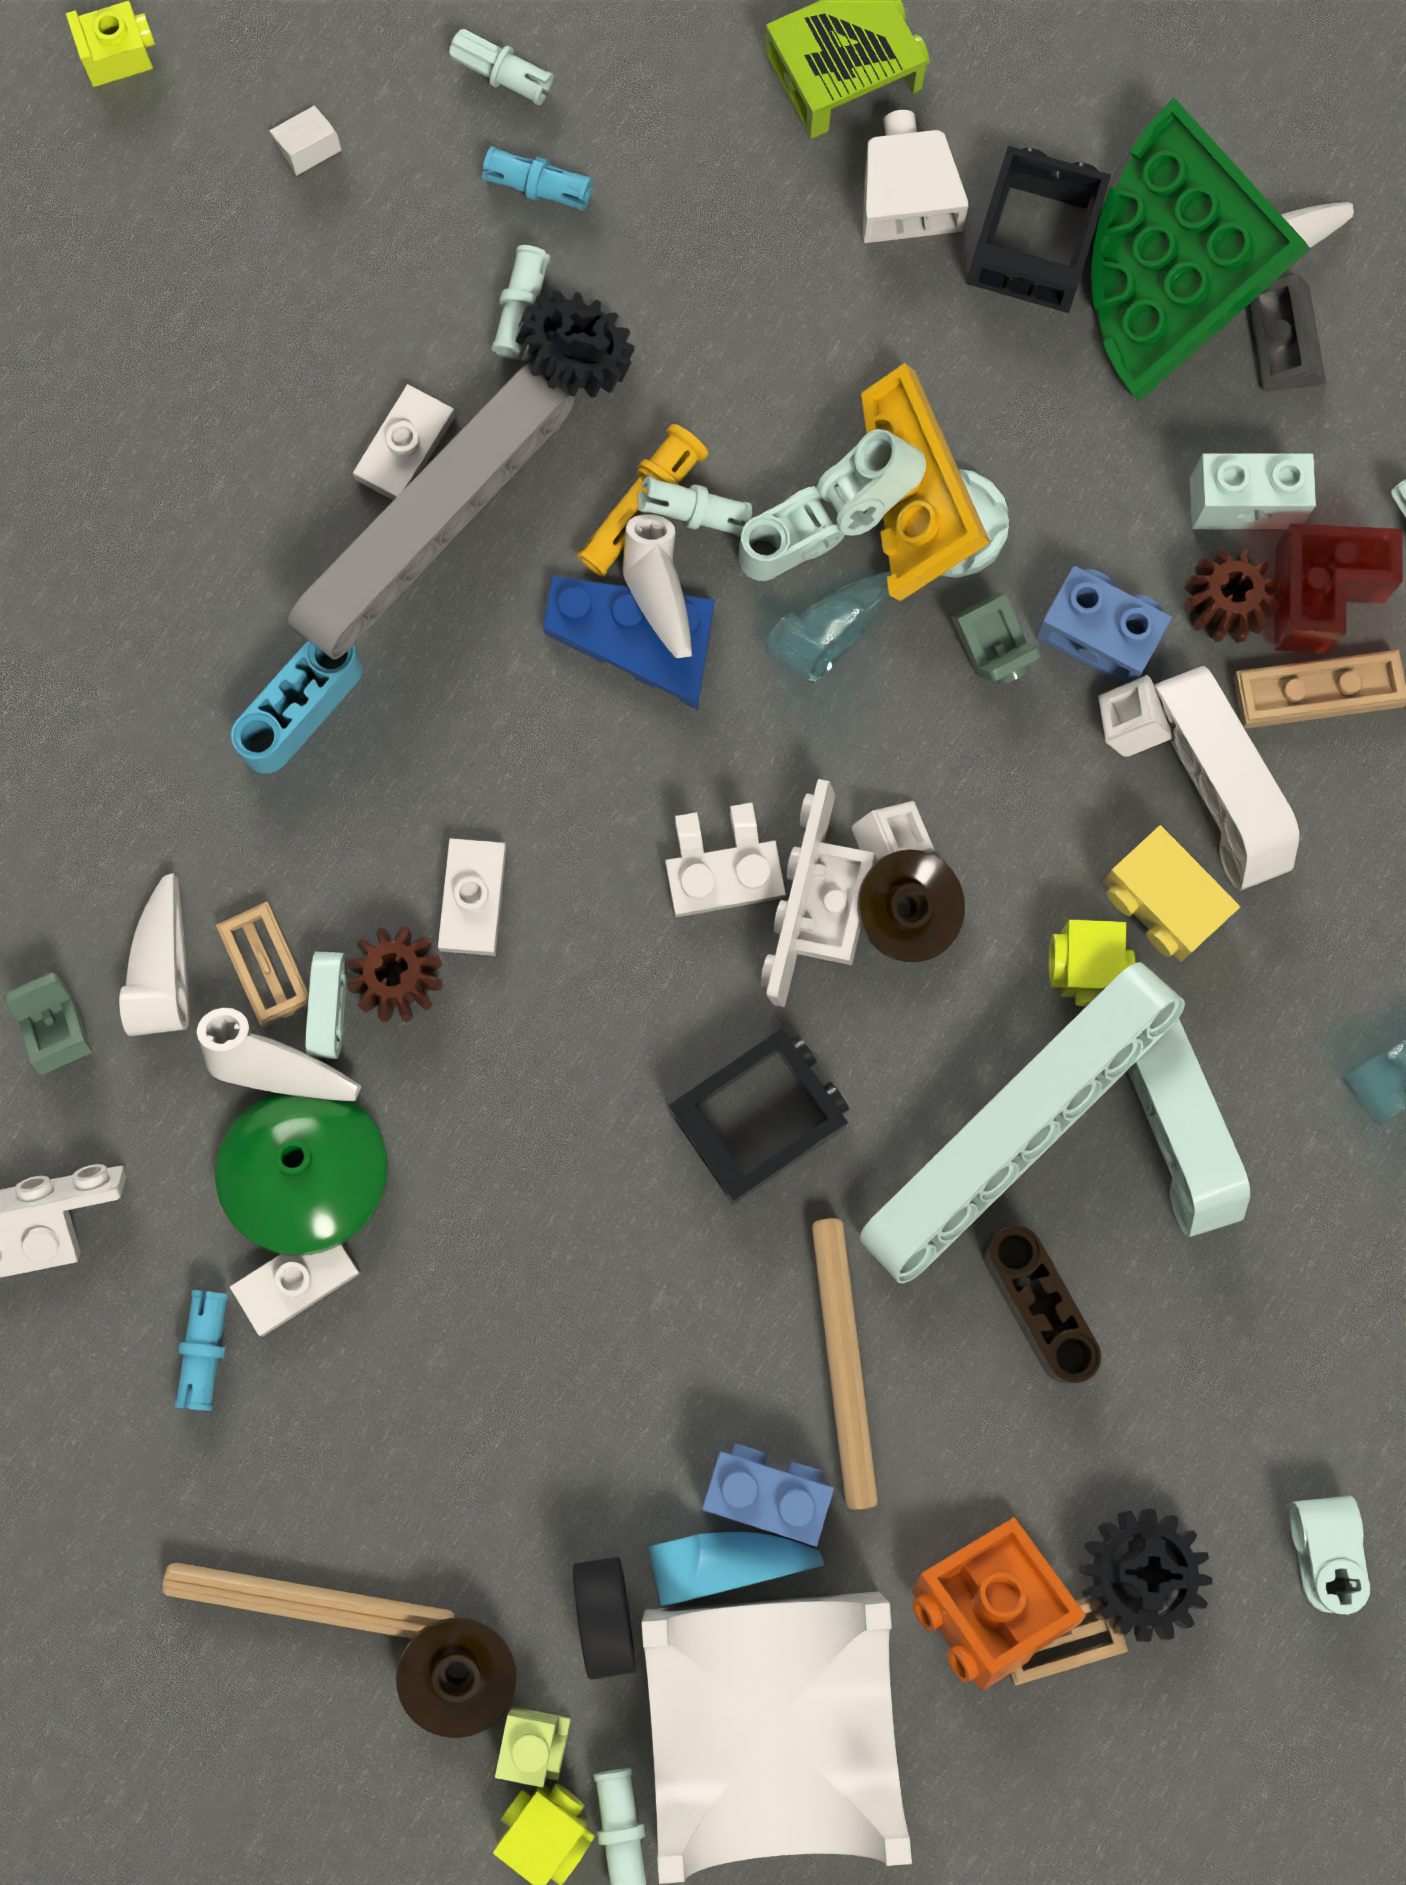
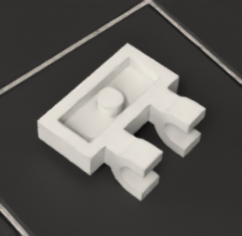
M753 803L730 806L731 812H729L736 848L708 853L703 851L697 812L675 816V827L681 857L665 860L675 918L785 898L786 894L776 840L759 843Z

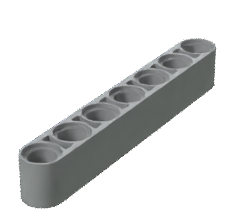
M532 364L521 368L300 597L290 612L288 625L330 658L338 659L345 654L561 426L569 415L575 398L570 396L568 391L560 385L554 389L549 388L548 381L550 378L547 375L533 376L530 373L533 367Z

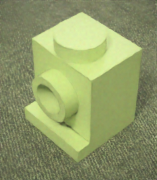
M513 1706L507 1715L495 1778L538 1787L544 1786L546 1778L558 1781L571 1718Z

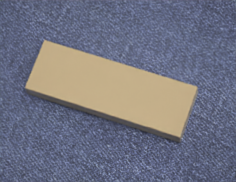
M1399 649L1236 671L1233 675L1240 720L1244 729L1403 708L1406 706V682Z

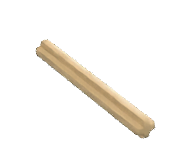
M838 1218L821 1219L813 1223L812 1234L845 1504L852 1510L868 1509L876 1506L878 1499L844 1226L841 1219Z
M182 1563L168 1565L163 1580V1593L166 1596L410 1639L427 1625L439 1620L454 1618V1613L450 1610Z

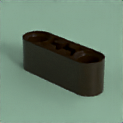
M1019 1225L1005 1227L993 1234L984 1247L983 1258L985 1265L1045 1373L1060 1383H1080L1089 1380L1100 1367V1347L1039 1238L1030 1229ZM1004 1238H1015L1025 1246L1027 1259L1021 1269H1010L1000 1261L998 1248ZM1036 1269H1038L1041 1278L1030 1282L1039 1296L1050 1294L1053 1298L1054 1304L1050 1305L1047 1310L1054 1325L1067 1321L1070 1326V1330L1054 1333L1046 1341L1041 1332L1053 1328L1044 1314L1033 1316L1030 1313L1028 1306L1035 1302V1296L1029 1285L1021 1286L1016 1290L1012 1281L1032 1274ZM1065 1340H1072L1078 1343L1084 1352V1363L1080 1370L1074 1374L1065 1372L1057 1362V1349Z

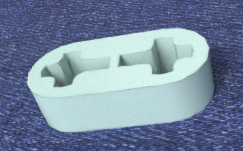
M316 951L313 955L306 1024V1052L314 1058L338 1059L340 1055L347 984V959L345 953Z

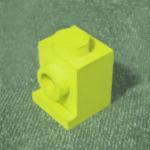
M129 1L78 16L76 10L66 13L80 59L93 87L153 69L147 47L156 45L145 13L135 15Z

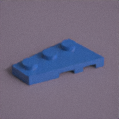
M552 576L543 628L545 635L601 663H610L634 675L636 680L652 688L656 686L680 698V702L698 710L715 600L683 595L691 636L692 656L675 658L645 618L629 587Z

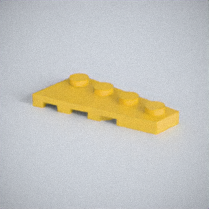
M903 363L861 393L866 433L868 434L870 431L877 429L886 430L919 448L926 459V471L922 481L883 516L885 530L880 531L883 552L889 556L891 576L887 577L889 595L898 601H902L991 543L915 370L906 363Z

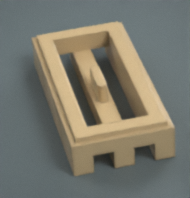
M268 902L216 924L261 1027L274 1024L273 1021L281 1017L285 1019L292 1016L295 1011L301 1008H308L309 990L273 909ZM261 918L265 923L297 995L291 999H288L254 924V921ZM243 927L277 1004L269 1009L265 1005L233 931Z
M1099 1598L1075 1600L1084 1613L1095 1611L1102 1604ZM1113 1616L1106 1620L1096 1619L1080 1624L1039 1651L1105 1631L1109 1632L1111 1641L1029 1666H1021L1010 1673L1012 1683L1016 1686L1128 1652L1124 1636H1118L1113 1633V1625L1116 1618Z

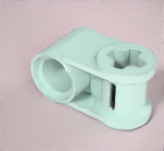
M882 429L872 430L841 461L822 475L817 488L820 496L826 502H831L837 512V525L845 535H860L876 526L896 503L919 485L926 471V459L919 448Z
M812 486L798 491L783 503L759 516L753 517L745 524L741 532L738 563L741 570L748 577L758 581L774 579L776 576L806 560L823 555L844 538L845 534L839 529L838 525L833 524L820 503L821 496L817 487ZM758 541H766L771 543L777 551L768 556L760 555L751 548V545Z
M1351 1495L1293 1501L1289 1509L1290 1529L1297 1550L1302 1590L1306 1600L1312 1607L1322 1612L1346 1615L1358 1612L1369 1598L1370 1582L1363 1549V1525L1357 1502ZM1335 1578L1344 1579L1345 1590L1336 1592V1595L1327 1594L1326 1582L1334 1581Z

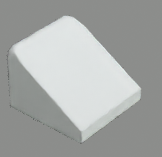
M315 105L269 130L271 137L296 176L342 151L336 131Z
M1148 675L1098 695L1105 741L1122 756L1134 755L1172 738L1167 717L1153 682Z
M914 801L873 810L852 826V832L859 849L874 852L877 861L888 854L901 850H921L928 853L935 851Z

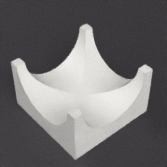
M880 1592L645 1609L642 1619V1635L647 1666L652 1726L659 1884L685 1882V1879L691 1874L720 1864L781 1855L844 1854L877 1859L885 1863L886 1866L912 1864L910 1837L901 1797L893 1726L889 1668L890 1629H892L890 1603Z

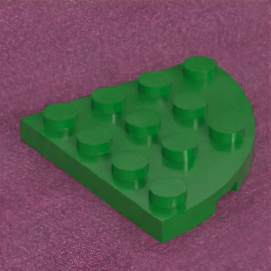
M1175 97L1152 119L1130 149L1131 159L1123 170L1116 187H1110L1098 221L1093 246L1091 270L1092 298L1094 308L1098 312L1100 328L1104 338L1103 344L1118 375L1139 402L1310 250L1304 239Z

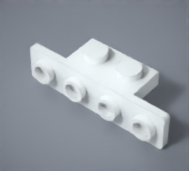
M818 779L814 795L807 793L804 798L800 814V826L806 827L801 848L793 847L787 869V879L793 880L789 901H780L775 916L774 932L780 934L776 955H767L762 970L761 987L767 988V997L773 1005L785 1007L797 954L852 965L861 929L857 911L858 892L866 873L877 861L874 852L824 843L835 799L831 783L827 780Z
M102 1164L89 1165L77 1170L71 1176L51 1180L47 1176H35L21 1181L15 1187L1 1189L0 1278L78 1262L81 1250L69 1210L118 1200L121 1197L126 1180L124 1167L106 1168Z

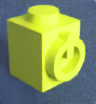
M1069 920L1062 928L1061 934L1051 935L1048 959L1051 988H1060V997H1075V1005L1086 1007L1123 970L1135 963L1134 950H1126V922Z
M555 1784L552 1790L545 1785L537 1787L531 1796L522 1789L500 1819L508 1826V1829L498 1841L493 1854L532 1885H546L550 1879L558 1885H562L595 1838V1835L586 1829L588 1818L580 1813L585 1807L584 1804L573 1793L559 1784Z

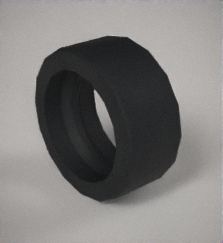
M613 1557L575 1563L573 1565L574 1593L587 1677L592 1680L635 1673L636 1661L632 1627L620 1558Z

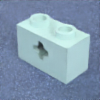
M1202 454L1190 477L1192 530L1300 529L1316 506L1313 454Z

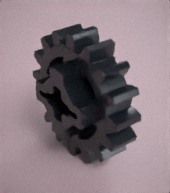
M554 291L550 301L539 295L536 297L533 306L527 305L518 325L519 330L515 337V342L523 345L519 353L520 360L534 362L530 373L533 376L546 374L550 377L548 381L549 388L554 389L561 383L567 385V391L570 396L575 397L578 389L584 388L591 398H595L600 388L611 393L617 382L623 381L632 363L630 358L635 350L634 345L626 342L631 332L629 328L615 326L619 315L616 312L605 315L600 310L601 301L596 299L591 305L583 303V298L578 292L574 293L572 300H566L560 291Z
M1155 1509L1141 1510L1138 1522L1132 1511L1118 1513L1119 1528L1111 1522L1101 1523L1098 1529L1104 1541H1089L1084 1546L1090 1554L1095 1556L1093 1564L1079 1566V1572L1086 1576H1092L1094 1585L1082 1592L1083 1597L1099 1598L1102 1604L1097 1608L1094 1616L1097 1620H1106L1114 1616L1116 1619L1113 1625V1633L1118 1636H1126L1134 1626L1136 1641L1150 1642L1153 1628L1160 1640L1173 1639V1622L1181 1628H1191L1194 1625V1621L1188 1612L1189 1608L1206 1609L1208 1605L1207 1601L1197 1594L1199 1586L1210 1585L1213 1581L1212 1577L1199 1574L1198 1565L1209 1559L1208 1552L1193 1553L1190 1545L1195 1541L1197 1534L1194 1530L1185 1531L1180 1534L1176 1533L1178 1517L1175 1515L1165 1516L1157 1524ZM1133 1536V1540L1129 1541L1128 1552L1118 1561L1112 1560L1118 1547L1125 1540ZM1166 1545L1174 1553L1179 1566L1165 1552ZM1144 1567L1148 1571H1154L1155 1575H1164L1166 1580H1154L1153 1583H1147V1581L1138 1579L1135 1575H1127L1125 1571ZM1112 1584H1115L1126 1597V1607L1117 1598ZM1174 1589L1179 1590L1173 1603L1165 1611L1159 1613V1611L1163 1610L1164 1599Z

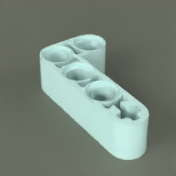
M1178 1019L1127 1071L1172 1176L1170 1199L1176 1220L1183 1234L1189 1238L1243 1221L1250 1199V1186L1240 1156L1180 1019Z

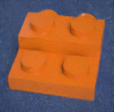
M1015 1517L921 1573L912 1590L916 1597L912 1600V1608L920 1624L929 1632L936 1629L939 1630L951 1648L947 1651V1659L953 1672L964 1683L973 1680L981 1692L1028 1663L1034 1653L1081 1624L1086 1616Z

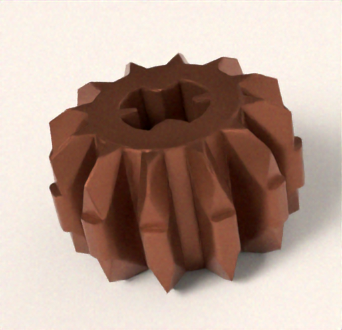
M1226 548L1217 552L1214 562L1207 558H1202L1195 567L1197 575L1189 576L1185 583V591L1192 596L1186 600L1184 612L1200 613L1201 615L1194 624L1195 631L1203 630L1210 625L1215 628L1213 632L1214 642H1221L1227 631L1230 632L1237 644L1245 641L1249 635V630L1260 634L1268 625L1266 617L1273 616L1278 609V601L1271 597V595L1279 588V580L1263 578L1262 576L1269 567L1268 561L1259 562L1254 567L1248 563L1250 559L1248 549L1242 550L1236 560H1233ZM1223 590L1231 591L1228 598L1223 595ZM1235 593L1240 598V601L1237 603L1231 601Z
M402 926L399 929L395 941L391 940L385 927L378 928L377 938L380 943L373 948L363 938L357 943V946L366 955L365 960L359 958H349L347 960L346 966L354 973L361 974L347 982V988L352 994L364 993L358 1003V1007L363 1012L367 1013L378 1005L377 1011L380 1021L389 1022L395 1007H398L399 1014L405 1022L411 1021L413 1019V1012L409 1004L416 1001L422 1009L429 1010L432 1007V1003L423 993V990L438 991L442 989L443 983L441 979L429 974L442 967V961L438 955L425 956L431 947V942L425 936L418 938L411 944L412 934L408 927ZM394 963H398L404 971L400 974L401 983L396 986H392L385 978L390 975L389 966Z

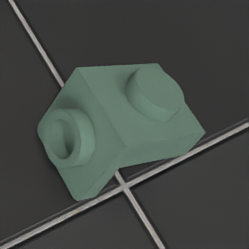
M998 592L951 617L974 671L979 677L990 681H998L999 684L1008 683L1024 676L1029 671L1027 665L1041 658L1038 647L1027 643L1005 593Z
M50 973L30 981L4 995L7 1008L19 1022L30 1064L39 1076L93 1053L78 1003L56 973Z

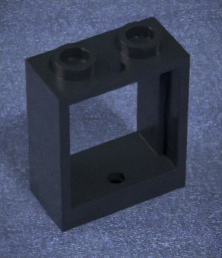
M1008 146L974 253L967 284L1069 313L1111 174L1100 172L1097 168L1087 163H1068L1047 157L1045 153L1038 149H1019ZM1010 187L1086 209L1069 266L993 245Z
M783 1028L668 1105L669 1113L732 1205L843 1131L848 1124L843 1114L849 1110V1107L832 1082L824 1086L820 1083L810 1068L817 1062L808 1046L799 1035L790 1039ZM778 1053L825 1121L744 1176L698 1109V1106Z

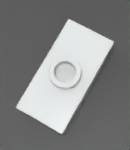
M407 384L353 472L355 480L394 501L425 468L456 417L454 408Z
M449 839L438 941L439 951L496 956L507 849L505 843Z
M341 1244L333 1249L312 1255L292 1256L280 1254L230 1286V1289L258 1335L263 1337L361 1273L344 1245Z

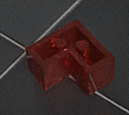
M1290 524L1275 546V579L1279 580V588L1275 592V599L1279 604L1275 612V651L1330 653L1346 634V602L1384 604L1403 582L1402 529Z

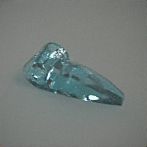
M891 571L850 583L825 596L799 616L792 612L785 615L774 627L767 640L766 654L812 684L817 682L842 657L892 598L889 595L887 577L891 576Z

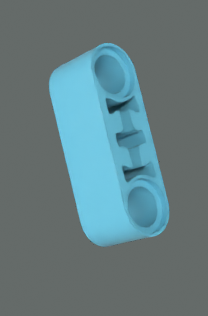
M307 641L236 720L231 731L232 744L250 769L263 774L273 773L281 769L358 683L363 673V662L355 644L346 652L348 656L342 666L336 669H325L321 665L326 654ZM314 674L322 687H319L314 679L310 682L308 677ZM295 695L299 699L306 697L308 701L301 707L297 703L290 705L289 700ZM275 714L278 715L282 723L284 721L287 722L288 726L285 729H282L274 717ZM263 732L274 734L273 743L267 750L259 753L249 751V744L257 734Z

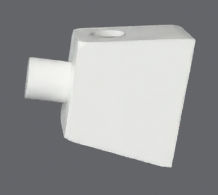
M897 110L887 114L883 120L886 136L873 137L868 140L864 182L863 242L871 243L963 232L968 210V200L945 134L939 130L917 132L915 114L910 110Z

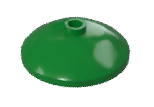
M275 1092L257 1100L236 1118L223 1138L215 1166V1183L218 1198L223 1211L234 1227L255 1245L274 1253L292 1256L321 1253L343 1244L356 1235L376 1212L384 1195L388 1178V1157L384 1140L372 1118L355 1101L328 1100ZM293 1152L304 1153V1160L301 1165L296 1168L285 1166L288 1155Z

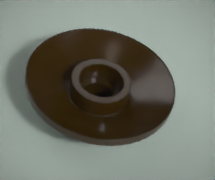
M909 849L884 856L868 870L859 888L857 911L864 934L878 951L894 960L921 962L940 955L954 942L963 924L965 900L957 876L943 860L925 851ZM901 897L906 898L911 906L910 913L906 918L902 917L897 911V902Z
M448 1618L427 1625L411 1638L399 1659L396 1687L400 1702L408 1716L417 1725L432 1734L448 1738H461L478 1734L495 1724L504 1715L513 1699L516 1688V1665L512 1652L505 1640L494 1629L473 1619ZM453 1662H461L467 1666L469 1671L464 1677L453 1678L447 1673L446 1668Z

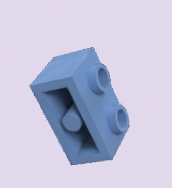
M1073 566L1045 616L1036 639L1124 685L1141 676L1172 616L1164 613L1161 605L1155 600L1140 594L1132 596L1114 587L1113 581L1102 572L1094 569H1086L1084 571Z
M734 1443L731 1454L719 1450L702 1510L817 1547L834 1491L832 1486L822 1483L824 1471L791 1461L788 1472L765 1465L768 1453Z

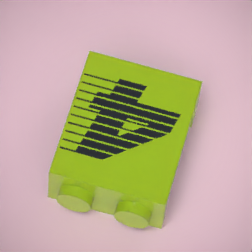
M820 0L766 24L764 54L810 139L829 131L831 109L904 77L912 93L922 90L926 66L929 64V54L921 36L918 34L912 35L907 26L905 10L901 0Z

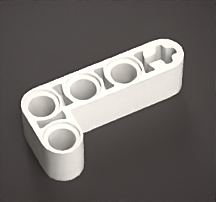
M1200 666L1153 684L1170 725L1172 738L1169 741L1222 832L1219 854L1225 873L1232 886L1236 890L1241 891L1292 871L1299 843V829L1294 813L1212 673L1207 667Z

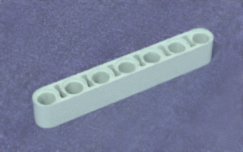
M1141 962L1134 963L1123 970L870 1219L861 1232V1244L898 1283L909 1282L920 1275L1174 1025L1184 1010L1185 1000Z

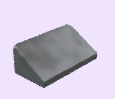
M1298 273L1275 280L1249 304L1263 390L1265 392L1312 387L1326 383L1309 285Z

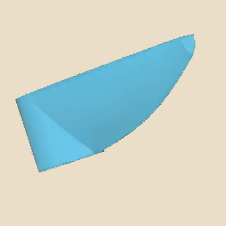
M752 1532L698 1534L647 1547L660 1606L692 1600L825 1566L819 1550L789 1539Z

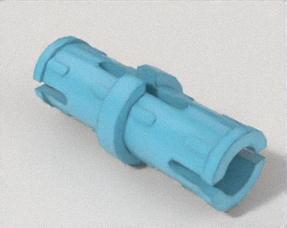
M493 146L489 148L484 160L483 169L488 170H484L482 173V180L490 181L525 192L526 198L537 202L539 197L565 204L580 211H584L587 207L592 191L588 187L593 185V178L590 176H583L551 166L548 159L539 156L536 157V160L499 150Z
M191 1290L192 1300L185 1342H179L178 1354H183L174 1407L212 1411L218 1358H225L226 1347H220L229 1294Z

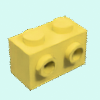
M1161 825L1119 862L1103 880V883L1109 888L1106 893L1112 904L1126 916L1134 914L1148 928L1146 936L1151 944L1166 957L1174 955L1180 963L1240 908L1234 899Z

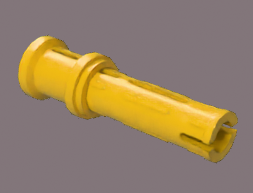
M674 423L667 428L666 434L668 437L650 460L643 459L638 465L636 473L639 478L609 513L608 517L582 550L577 552V558L595 574L604 577L609 567L624 550L626 525L629 520L635 516L652 514L638 510L639 491L648 493V489L641 486L644 479L650 476L659 481L679 485L697 461L704 462L709 456L708 450L701 441L685 428Z

